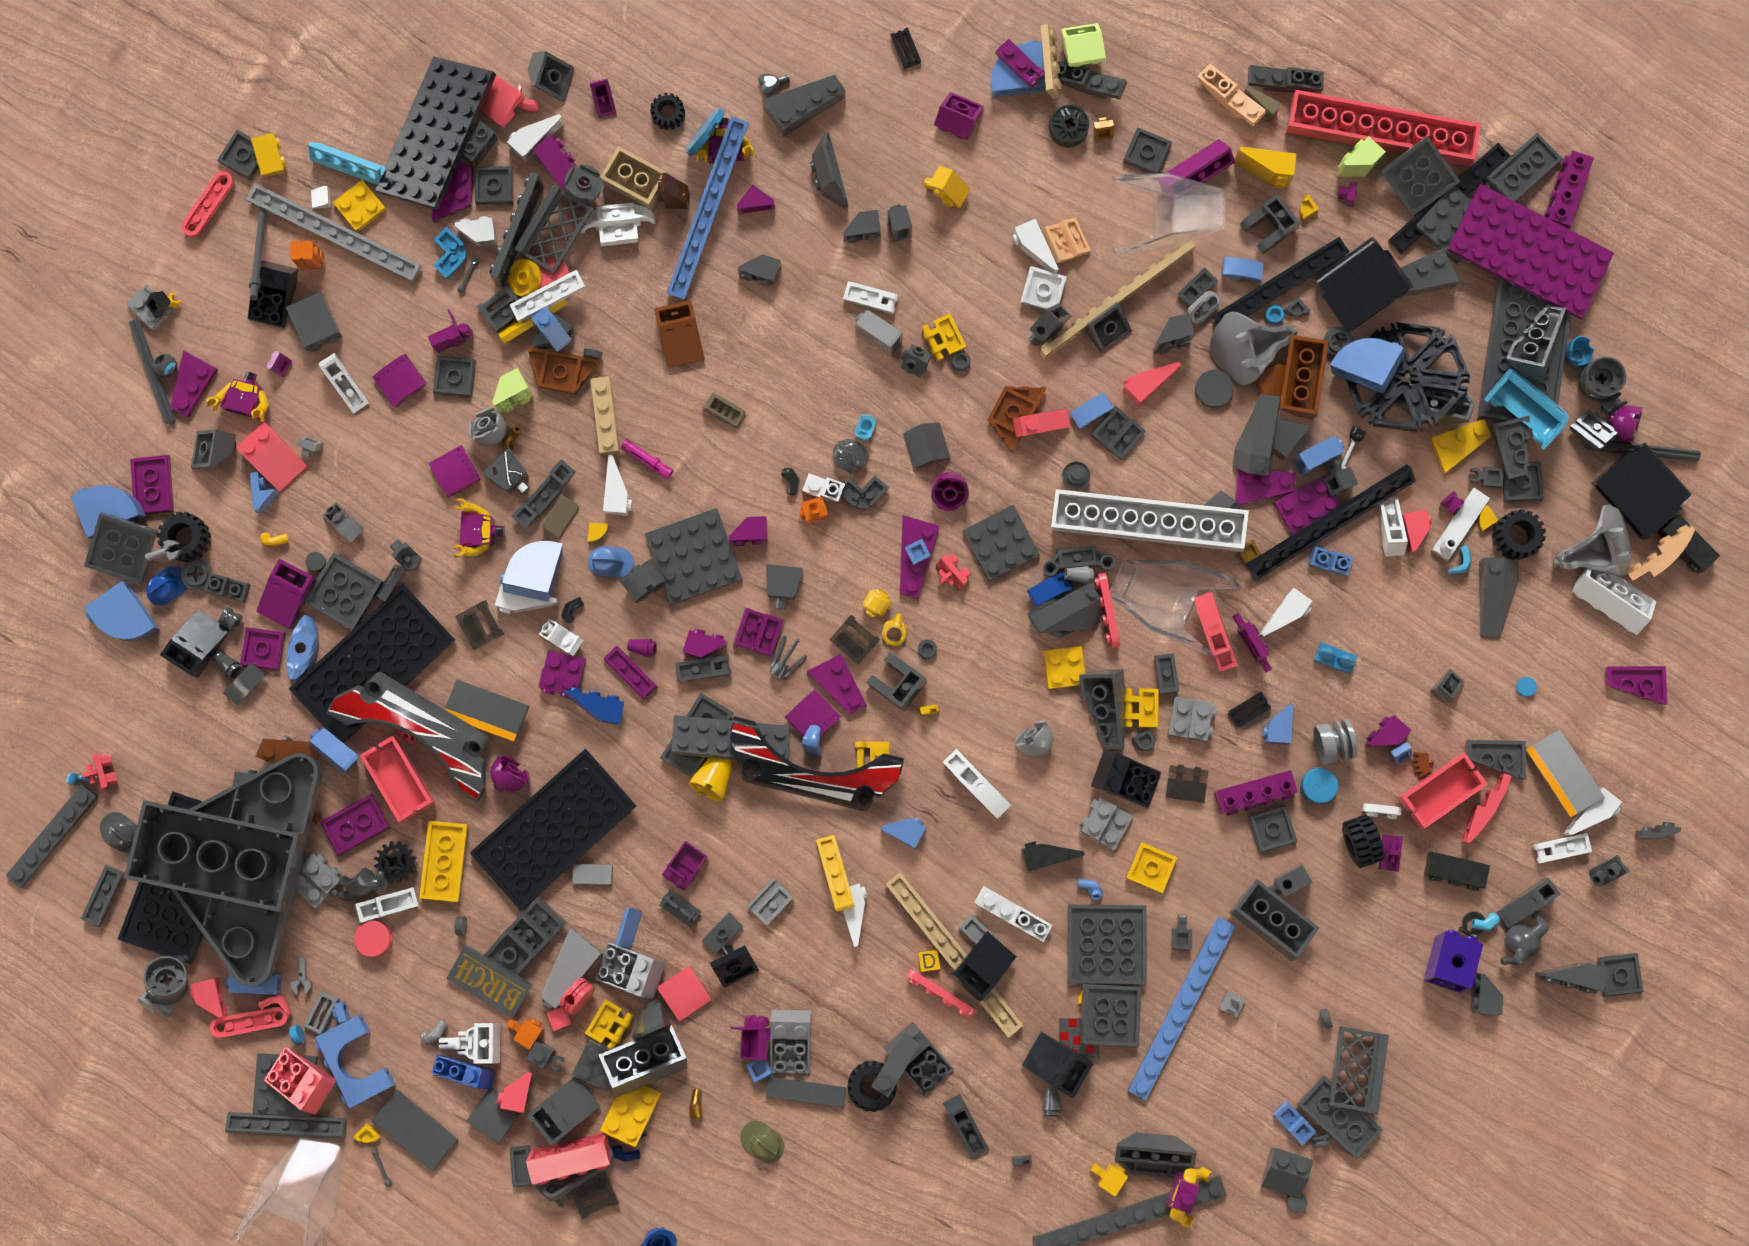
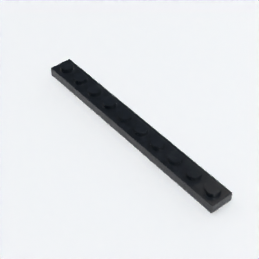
M1406 464L1248 562L1246 566L1252 579L1257 581L1415 483L1416 480L1411 467Z

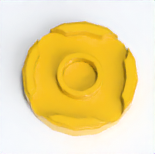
M529 259L515 261L509 270L511 271L510 276H508L509 287L514 294L525 297L539 289L541 283L540 268L534 261Z

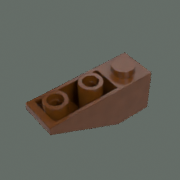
M662 173V179H658V190H660L661 201L665 203V207L688 209V185L667 173Z

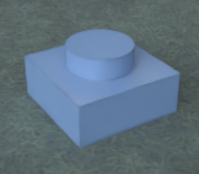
M922 539L905 547L913 565L931 557Z
M1408 742L1397 745L1391 751V759L1396 766L1412 757V748Z
M346 1001L334 1004V1018L339 1023L349 1020L350 1015Z
M754 1060L746 1065L754 1083H758L773 1075L767 1060Z

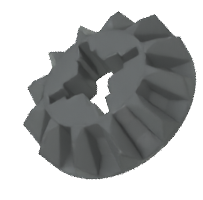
M1343 327L1330 329L1324 337V340L1329 341L1327 351L1334 356L1343 347L1354 342L1351 332L1347 333ZM1336 338L1344 340L1341 347L1339 345H1332Z
M191 560L183 566L181 580L190 589L198 590L205 588L209 573H212L211 567L202 560ZM198 569V572L204 575L199 576L196 581L195 577L189 575L195 574Z

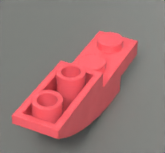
M1209 592L1195 597V605L1219 671L1238 666L1213 593Z

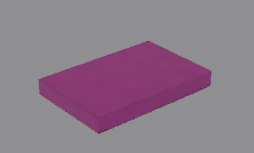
M161 455L130 459L133 496L141 504L145 515L174 512L170 456Z
M372 793L320 822L338 856L391 828Z

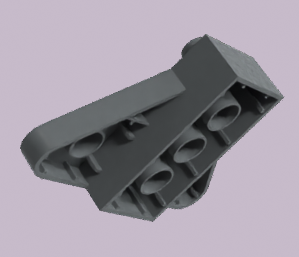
M304 753L292 754L190 809L143 800L124 879L170 888L235 979L243 985L258 986L267 983L276 971L323 778V769L320 762L316 758Z

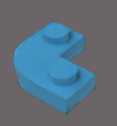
M445 227L433 240L446 253L433 266L448 280L464 264L466 248L462 241L448 227Z

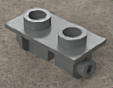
M671 889L665 894L659 904L660 907L690 928L702 912Z

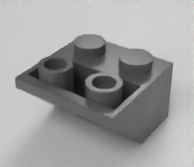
M1189 313L1169 318L1153 348L1154 353L1165 354L1170 352L1171 348L1177 347L1182 349L1189 346L1188 344L1195 335Z

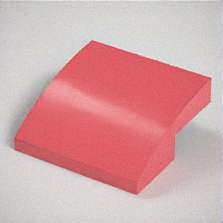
M496 75L481 113L504 128L515 115L513 112L514 108L525 96Z
M688 966L657 987L679 1022L712 1001L691 966Z

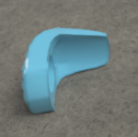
M862 414L855 430V437L862 441H869L877 420L871 415Z
M1467 545L1460 547L1463 565L1448 570V574L1466 573L1470 569L1471 555Z

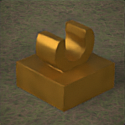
M1099 116L1098 122L1094 123V139L1113 138V120L1106 121V116Z

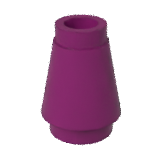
M629 639L627 650L648 658L650 656L654 657L657 650V642L652 639Z

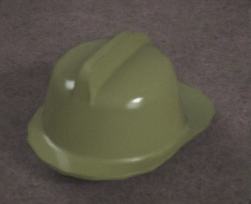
M752 1121L743 1127L740 1138L742 1145L756 1158L763 1162L771 1163L777 1161L784 1152L783 1139L768 1125L761 1121Z

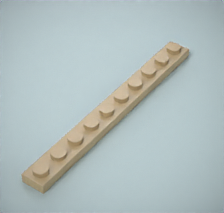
M1192 239L1187 243L1185 241L1180 243L1176 247L1177 250L1172 254L1170 252L1165 254L1161 258L1162 261L1157 265L1156 263L1150 265L1146 269L1147 272L1142 276L1141 274L1135 276L1131 280L1132 283L1130 285L1120 287L1116 291L1117 294L1115 296L1105 298L1101 302L1102 305L1100 307L1090 309L1086 313L1087 316L1085 318L1075 320L1071 324L1072 327L1070 329L1060 331L1056 335L1057 338L1055 340L1045 342L1041 346L1040 355L1045 360L1085 331L1086 325L1113 304L1118 302L1120 305L1194 251L1196 245Z
M901 872L898 873L885 885L953 970H955L967 954ZM994 988L980 1001L981 1005L1008 1038L1024 1026Z

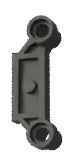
M1096 546L1058 549L1057 555L1051 561H1047L1043 565L1042 570L1048 577L1056 575L1059 569L1084 566H1098L1104 571H1110L1114 568L1116 561L1113 556L1104 555L1096 550ZM1105 561L1109 562V567L1104 565ZM1051 567L1053 572H1048L1047 568Z

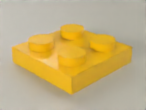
M360 180L333 202L356 232H359L387 210L363 180Z
M1082 646L1043 651L1048 689L1080 686L1079 675L1085 673Z
M1141 842L1126 878L1163 893L1177 857Z

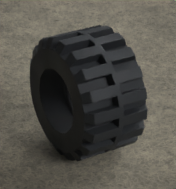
M1524 509L1514 510L1497 521L1498 524L1493 528L1495 532L1492 533V537L1495 538L1493 541L1494 545L1499 547L1496 550L1503 552L1502 556H1510L1509 559L1511 560L1516 558L1517 560H1522L1538 552V549L1542 548L1544 545L1542 542L1546 539V536H1543L1546 533V528L1542 529L1544 523L1537 520L1539 518L1537 514L1532 516L1533 512L1531 511L1525 512ZM1512 525H1519L1526 530L1528 540L1525 545L1517 544L1511 538L1510 530Z
M176 512V515H168V520L164 518L162 520L163 526L159 525L158 527L161 531L157 533V537L160 538L157 541L158 545L161 546L160 549H163L164 541H176L177 533L182 528L190 527L193 533L190 543L184 547L172 546L168 551L182 550L180 556L175 560L183 562L195 560L196 557L201 558L203 556L202 552H207L206 546L211 543L208 540L211 537V533L207 531L209 528L204 524L203 520L188 512Z
M1367 814L1343 822L1342 833L1347 850L1353 862L1359 868L1384 860V847L1375 823Z
M873 1060L865 1061L851 1072L847 1086L848 1094L851 1101L859 1109L861 1108L867 1112L881 1111L894 1100L897 1084L889 1097L881 1093L878 1097L869 1098L861 1091L862 1079L870 1074L878 1075L884 1063Z

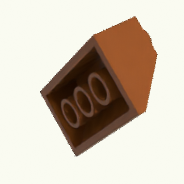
M1290 335L1280 410L1293 416L1314 419L1318 415L1329 341Z

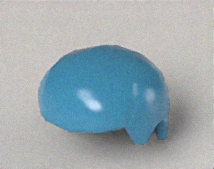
M1579 336L1572 339L1566 345L1565 355L1571 365L1575 367L1586 366L1593 359L1594 348L1590 346L1591 340L1589 338Z

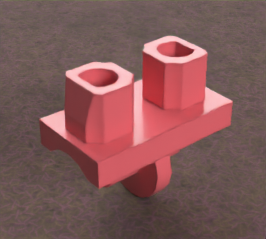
M955 554L947 557L944 555L936 566L939 569L937 573L942 577L938 581L940 585L946 582L950 587L954 585L959 591L968 581L967 579L970 577L971 572L965 567L960 571L955 567L959 562Z
M99 753L93 754L92 759L95 770H93L91 764L86 765L87 772L83 773L82 777L83 779L89 778L90 784L96 783L95 776H97L101 791L106 790L107 786L117 783L115 772L108 774L103 772L104 767L113 765L111 755L99 756Z

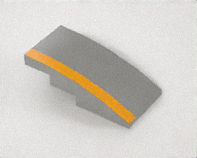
M1560 730L1526 749L1527 754L1570 818L1575 817L1605 799L1584 764Z

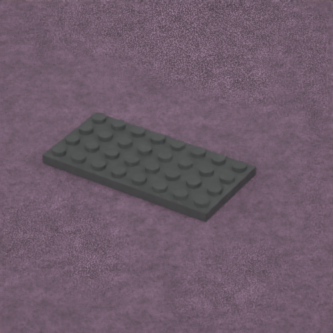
M1500 278L1497 280L1478 417L1505 422L1517 419V417L1504 406L1495 407L1484 399L1508 369L1513 368L1506 362L1511 344L1518 340L1522 332L1534 322L1535 317L1547 304H1551ZM1566 312L1543 381L1525 377L1557 405L1559 402L1571 317Z

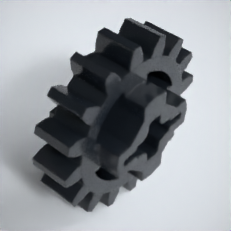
M390 841L389 847L383 844L384 850H377L379 857H374V860L378 861L374 868H379V871L384 872V877L386 879L389 878V883H394L395 879L397 883H401V878L408 880L407 874H414L411 869L412 867H417L413 863V860H416L417 857L411 855L414 850H407L408 844L402 847V842L400 841L396 845L393 841ZM393 849H399L395 854L388 853ZM405 856H407L408 864L405 863ZM390 858L397 859L401 866L394 865ZM383 860L386 862V868H384ZM397 870L403 871L399 875H392Z

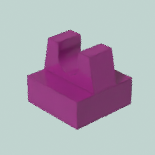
M1350 182L1349 187L1339 186L1338 199L1346 200V206L1354 207L1357 183Z
M272 352V357L265 366L284 377L292 360L280 352Z

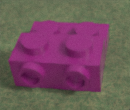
M547 651L544 669L542 668L538 686L540 689H543L542 693L553 695L554 692H559L562 697L569 698L564 694V690H570L571 687L580 689L586 659Z

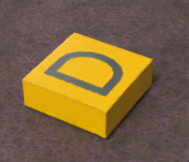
M938 950L918 952L921 972L940 969Z

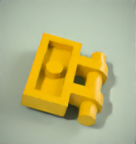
M951 313L934 320L935 328L930 330L928 324L921 327L924 332L923 337L925 341H928L931 347L930 351L932 355H935L937 361L944 359L942 354L944 350H947L950 356L967 347ZM938 334L943 342L940 345L937 344L934 338Z
M1132 688L1125 689V727H1133V720H1138V727L1158 728V689L1139 688L1138 696H1133ZM1133 702H1138V713H1133Z
M605 999L585 1034L600 1043H603L606 1037L609 1038L610 1042L607 1047L614 1049L617 1044L621 1043V1037L625 1030L630 1028L632 1024L630 1022L634 1015L627 1012L624 1018L620 1017L619 1014L622 1008ZM614 1022H617L620 1025L614 1034L610 1032V1029Z

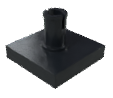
M726 945L721 949L724 956L710 962L713 971L724 988L759 971L746 946L734 951L732 945Z

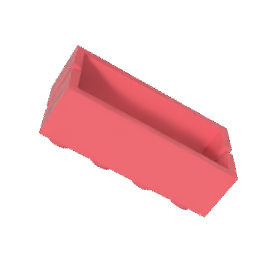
M393 735L379 743L380 748L374 746L359 756L397 821L404 823L417 815V811H424L434 805L436 801L399 738Z
M1464 752L1458 754L1399 795L1397 799L1407 812H1412L1409 816L1417 827L1425 829L1488 784L1478 770L1470 773L1467 771L1475 766Z

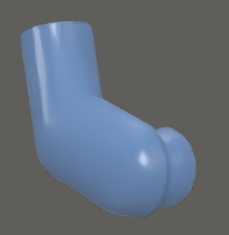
M1078 879L1077 888L1087 889L1096 901L1102 898L1103 890L1095 880Z

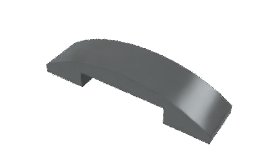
M561 459L549 472L550 475L525 503L523 502L511 517L527 529L559 496L576 471Z

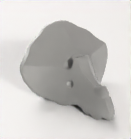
M1230 312L1224 315L1214 329L1210 341L1211 355L1214 362L1231 379L1240 385H1247L1261 376L1268 364L1275 358L1277 351L1287 346L1290 341V335H1296L1298 330L1289 325L1276 327L1262 325L1238 312Z
M1610 504L1604 505L1596 530L1584 541L1556 555L1553 559L1554 565L1562 569L1587 567L1597 571H1605L1615 576L1627 574L1631 560V540L1627 522L1620 510Z

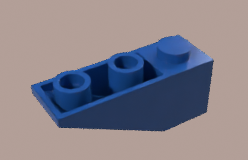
M571 687L570 690H564V694L595 720L620 724L624 701H620L618 696L608 695L605 698L601 697L599 692L589 691V694L582 693V689Z
M436 1054L431 1074L474 1088L491 1090L496 1070Z

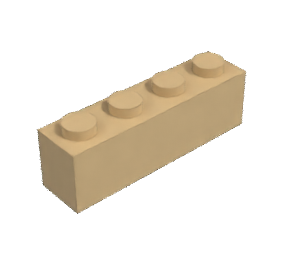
M609 376L592 378L590 380L599 453L602 457L621 455L612 381Z

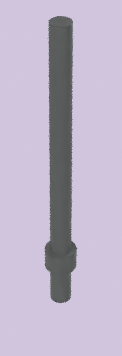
M260 209L258 214L252 277L249 280L251 300H257L258 289L261 288L260 270L266 222V210Z

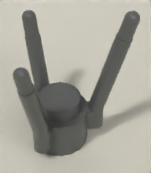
M783 636L775 658L770 665L772 668L769 672L781 680L784 676L788 678L790 673L807 658L806 655H803L787 670L789 666L785 663L800 641L798 638L792 644L783 660L778 661L787 638Z

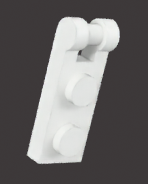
M848 281L843 301L880 310L887 314H894V305L898 301L899 295ZM883 298L888 300L887 305L882 304Z
M1588 833L1533 844L1534 850L1537 851L1538 858L1536 859L1538 864L1592 852ZM1549 847L1551 855L1546 856L1544 848Z

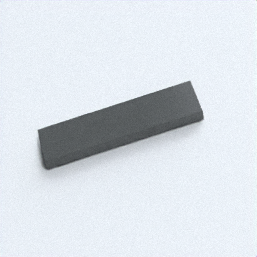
M768 1077L766 1097L844 1107L846 1087Z

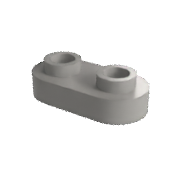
M1207 291L1200 296L1187 310L1191 322L1196 324L1202 323L1219 307L1220 296L1213 291Z

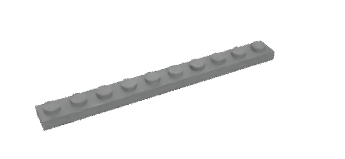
M254 184L246 198L249 203L411 282H414L422 267L421 264L260 185Z

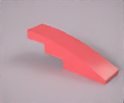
M1505 773L1500 774L1495 790H1486L1482 805L1472 807L1461 843H1470L1483 830L1503 799L1512 776Z

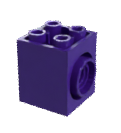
M1448 930L1435 936L1424 981L1458 993L1472 989L1484 943L1478 942V939L1475 937L1466 936L1465 938L1459 936V932L1454 930Z

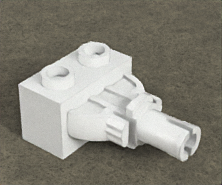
M474 1023V1027L467 1031L458 1032V1035H465L466 1037H440L439 1043L448 1044L439 1045V1049H465L466 1051H458V1055H466L474 1060L473 1064L500 1063L501 1023Z

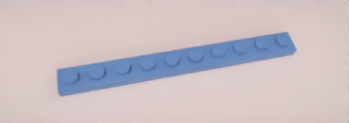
M733 116L729 120L667 291L668 295L684 301L686 299L748 129L749 122Z
M1217 917L1130 1084L1129 1092L1144 1100L1147 1099L1236 927L1235 925Z

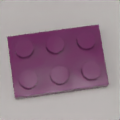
M1325 475L1274 502L1291 535H1294L1341 505L1336 495H1330L1323 480L1326 478Z

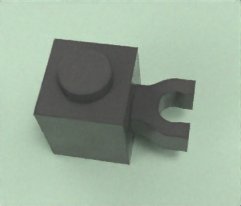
M1339 458L1324 464L1326 470L1331 474L1323 479L1331 496L1345 492L1358 485L1351 467L1341 469Z
M538 1040L535 1041L526 1059L541 1068H545L549 1064L554 1071L559 1072L560 1068L555 1066V1061L560 1060L564 1062L566 1058L554 1056L553 1054L556 1049Z

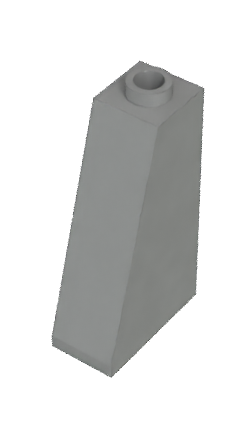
M574 928L569 930L541 994V997L544 999L542 1002L550 1009L552 1007L557 1009L560 1006V1000L566 991L578 979L583 978L603 954Z

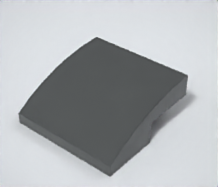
M1114 406V409L1104 417L1090 435L1122 460L1146 431L1133 418L1130 419L1121 409Z
M491 1088L466 1122L499 1144L521 1113L499 1109L500 1104H496L499 1092Z

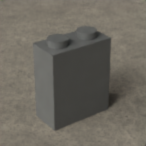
M321 292L286 307L300 341L308 352H315L321 349V346L327 343L333 344L339 340L338 338L343 337L327 300Z

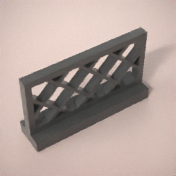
M553 184L516 245L515 250L555 274L594 209L583 202L573 199L565 191ZM563 195L569 198L571 206L560 208L559 202ZM584 207L587 209L583 217L576 218L575 208ZM572 209L574 219L564 221L562 212ZM559 213L561 222L551 225L549 218L552 214ZM575 222V232L567 234L565 225ZM562 226L564 235L554 238L552 228ZM549 229L551 239L541 241L540 233L543 230ZM565 239L566 247L557 251L555 241ZM552 242L554 252L544 254L542 244ZM539 245L542 255L535 257L530 255L529 252L532 247ZM556 256L557 262L553 268L547 265L545 257Z
M1339 1027L1328 1105L1378 1114L1389 1035ZM1344 1031L1352 1033L1356 1039L1348 1046L1343 1040ZM1365 1036L1374 1037L1373 1045L1366 1049L1361 1039ZM1358 1042L1364 1052L1355 1057L1350 1047ZM1347 1050L1353 1060L1344 1065L1340 1058L1341 1054ZM1367 1054L1370 1059V1065L1364 1069L1358 1059ZM1356 1062L1361 1071L1353 1077L1347 1067ZM1344 1070L1350 1079L1342 1085L1338 1080V1074ZM1364 1074L1368 1079L1367 1085L1360 1088L1355 1079ZM1353 1082L1359 1091L1349 1096L1344 1087ZM1340 1090L1348 1098L1342 1103L1334 1102L1335 1094ZM1360 1093L1365 1099L1364 1107L1356 1106L1352 1100Z

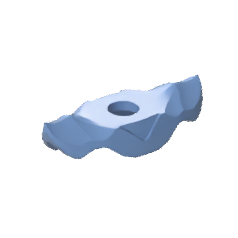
M308 615L301 617L289 641L287 671L291 680H299L308 672L317 656L319 646L318 627L313 618ZM298 643L306 645V650L303 653H297L296 646Z

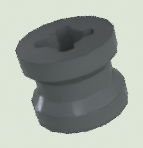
M228 607L221 614L218 623L226 625L230 631H234L241 623L243 616L239 613H234L233 609Z

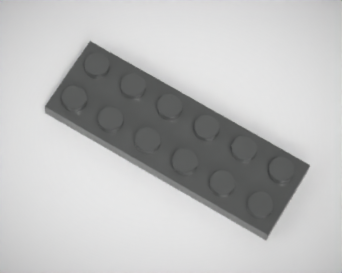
M531 172L530 177L525 179L524 192L518 197V207L511 214L509 229L506 228L504 232V242L502 246L498 247L496 253L498 257L496 262L492 263L489 270L494 283L501 288L505 285L509 270L517 255L515 247L529 225L544 187L539 174Z
M674 715L671 754L737 760L729 740L733 721ZM756 723L771 747L788 760L789 726Z

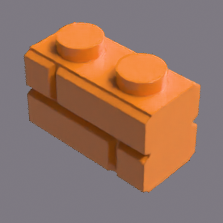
M291 241L290 258L300 270H309L310 268L312 270H320L322 268L325 257L324 253L320 252L319 247H316L312 241H303L302 243L300 241Z

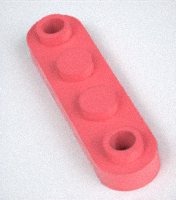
M221 171L213 177L183 221L181 228L188 237L195 238L201 234L232 189L234 179L228 172ZM224 180H227L226 185H222ZM192 226H196L194 231H190Z
M1105 572L1099 573L1097 578H1094L1095 588L1099 589L1100 608H1103L1104 615L1101 616L1103 627H1107L1108 634H1105L1107 646L1110 645L1112 649L1119 648L1120 641L1107 576Z
M910 968L907 976L910 977L908 979L909 982L917 987L919 984L926 987L925 992L933 997L936 994L943 998L941 1002L947 1006L952 1007V1005H955L959 1008L958 1012L966 1018L969 1015L974 1016L977 1011L975 1008Z
M281 1006L221 1017L211 1022L210 1032L214 1037L222 1038L283 1026L288 1022L289 1015L283 1011ZM278 1013L282 1014L281 1020L277 1019ZM220 1024L224 1025L223 1031L219 1030Z

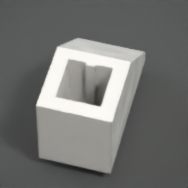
M483 216L479 217L478 220L461 219L460 222H455L458 232L478 247L498 245L495 222L492 218Z

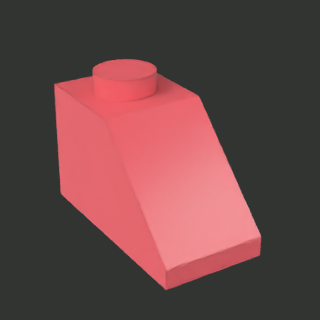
M1426 510L1402 515L1408 540L1406 546L1408 554L1417 550L1430 530L1432 521Z
M220 978L191 984L190 995L192 1000H195V1004L218 1018L228 1016Z
M526 1073L505 1087L502 1093L499 1092L496 1103L500 1104L499 1109L524 1113L532 1073Z

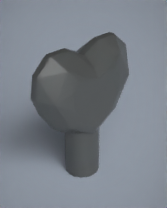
M764 73L759 76L758 81L762 85V92L766 95H771L776 92L780 84L790 82L788 75L776 77L772 74Z

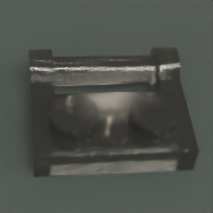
M486 600L455 616L473 650L504 635L503 630L499 629ZM479 611L483 613L492 630V633L487 635L476 614Z
M850 615L829 641L859 665L881 639L878 636H873L855 620L856 618L853 615ZM851 626L870 643L865 646L847 628Z
M607 1171L594 1175L570 1191L582 1220L601 1209L619 1204ZM606 1192L608 1193L609 1198L586 1208L584 1207L583 1202Z

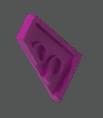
M183 350L170 408L189 418L218 369Z
M1237 469L1235 500L1240 506L1294 492L1295 472L1271 471L1266 476L1247 473Z
M841 654L807 671L849 714L867 706Z
M1666 666L1606 667L1607 687L1667 705Z

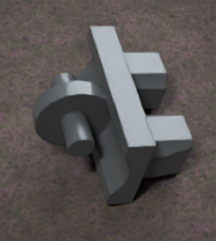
M398 539L390 545V548L394 551L391 554L392 557L407 571H413L418 568L422 558L406 542L403 544Z
M1619 855L1589 870L1592 874L1591 880L1596 886L1600 885V887L1630 871L1622 863Z

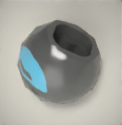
M161 354L153 361V369L160 377H171L177 371V362L170 354Z

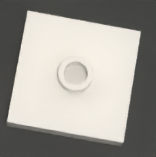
M1030 266L1020 303L1046 310L1058 303L1060 304L1067 276Z

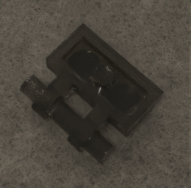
M1177 764V766L1170 765L1169 773H1176L1175 779H1167L1165 798L1204 803L1207 784L1199 783L1200 777L1207 778L1208 770H1202L1201 767L1188 768L1181 764ZM1182 775L1193 776V780H1182Z

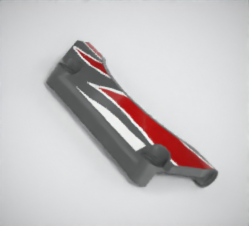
M376 673L366 683L365 687L358 685L337 695L329 706L326 714L344 725L364 722L379 723L395 727L412 735L425 744L443 763L457 792L476 803L486 789L485 759L480 756L489 744L488 735L390 678L385 673Z

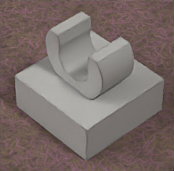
M303 436L299 438L297 445L303 447L301 456L309 458V456H313L315 451L321 450L323 442Z
M1226 991L1219 1009L1238 1017L1245 999Z

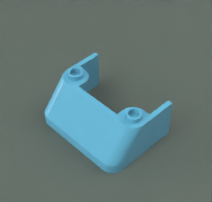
M1513 368L1508 369L1484 399L1495 407L1504 406L1518 419L1530 415V422H1526V420L1522 422L1532 429V438L1537 443H1542L1541 448L1543 450L1565 428L1569 419V415L1560 406Z

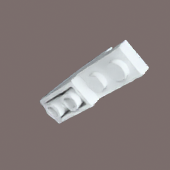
M956 749L943 761L952 773L997 819L1012 806L959 750Z
M983 886L974 902L976 905L1044 942L1053 926Z

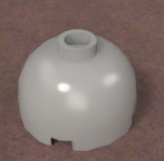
M492 407L478 412L475 415L477 419L474 423L472 421L469 423V435L477 443L484 446L499 443L507 431L506 419L498 410Z
M1041 720L1033 723L1035 727L1031 730L1027 727L1015 740L1017 743L1015 746L1025 756L1031 758L1044 757L1051 751L1050 748L1053 745L1054 735L1046 721Z

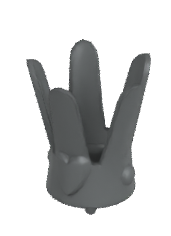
M1618 392L1607 401L1599 404L1602 410L1599 414L1603 412L1608 417L1628 402H1621L1620 399H1617L1621 396V392Z

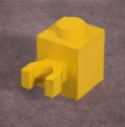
M1096 1163L1090 1168L1091 1171L1101 1177L1097 1184L1115 1197L1128 1178L1125 1174L1126 1170L1117 1163L1115 1166L1109 1164L1106 1170Z

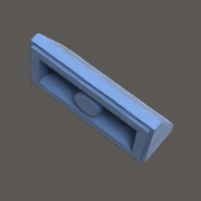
M629 907L625 909L615 943L617 946L632 948L642 911Z

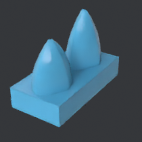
M1321 642L1313 661L1351 674L1357 655Z

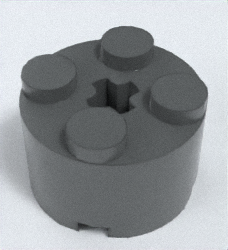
M651 559L646 561L642 567L640 565L634 567L630 571L632 573L630 576L627 575L620 580V583L636 603L646 599L650 593L656 592L666 583L664 576Z

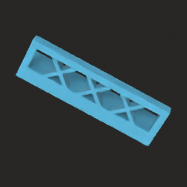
M310 142L308 145L311 161L379 185V181L386 170L384 166L318 142Z

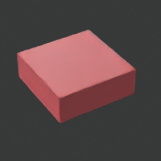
M562 1007L547 1012L553 1031L573 1024L569 1013Z

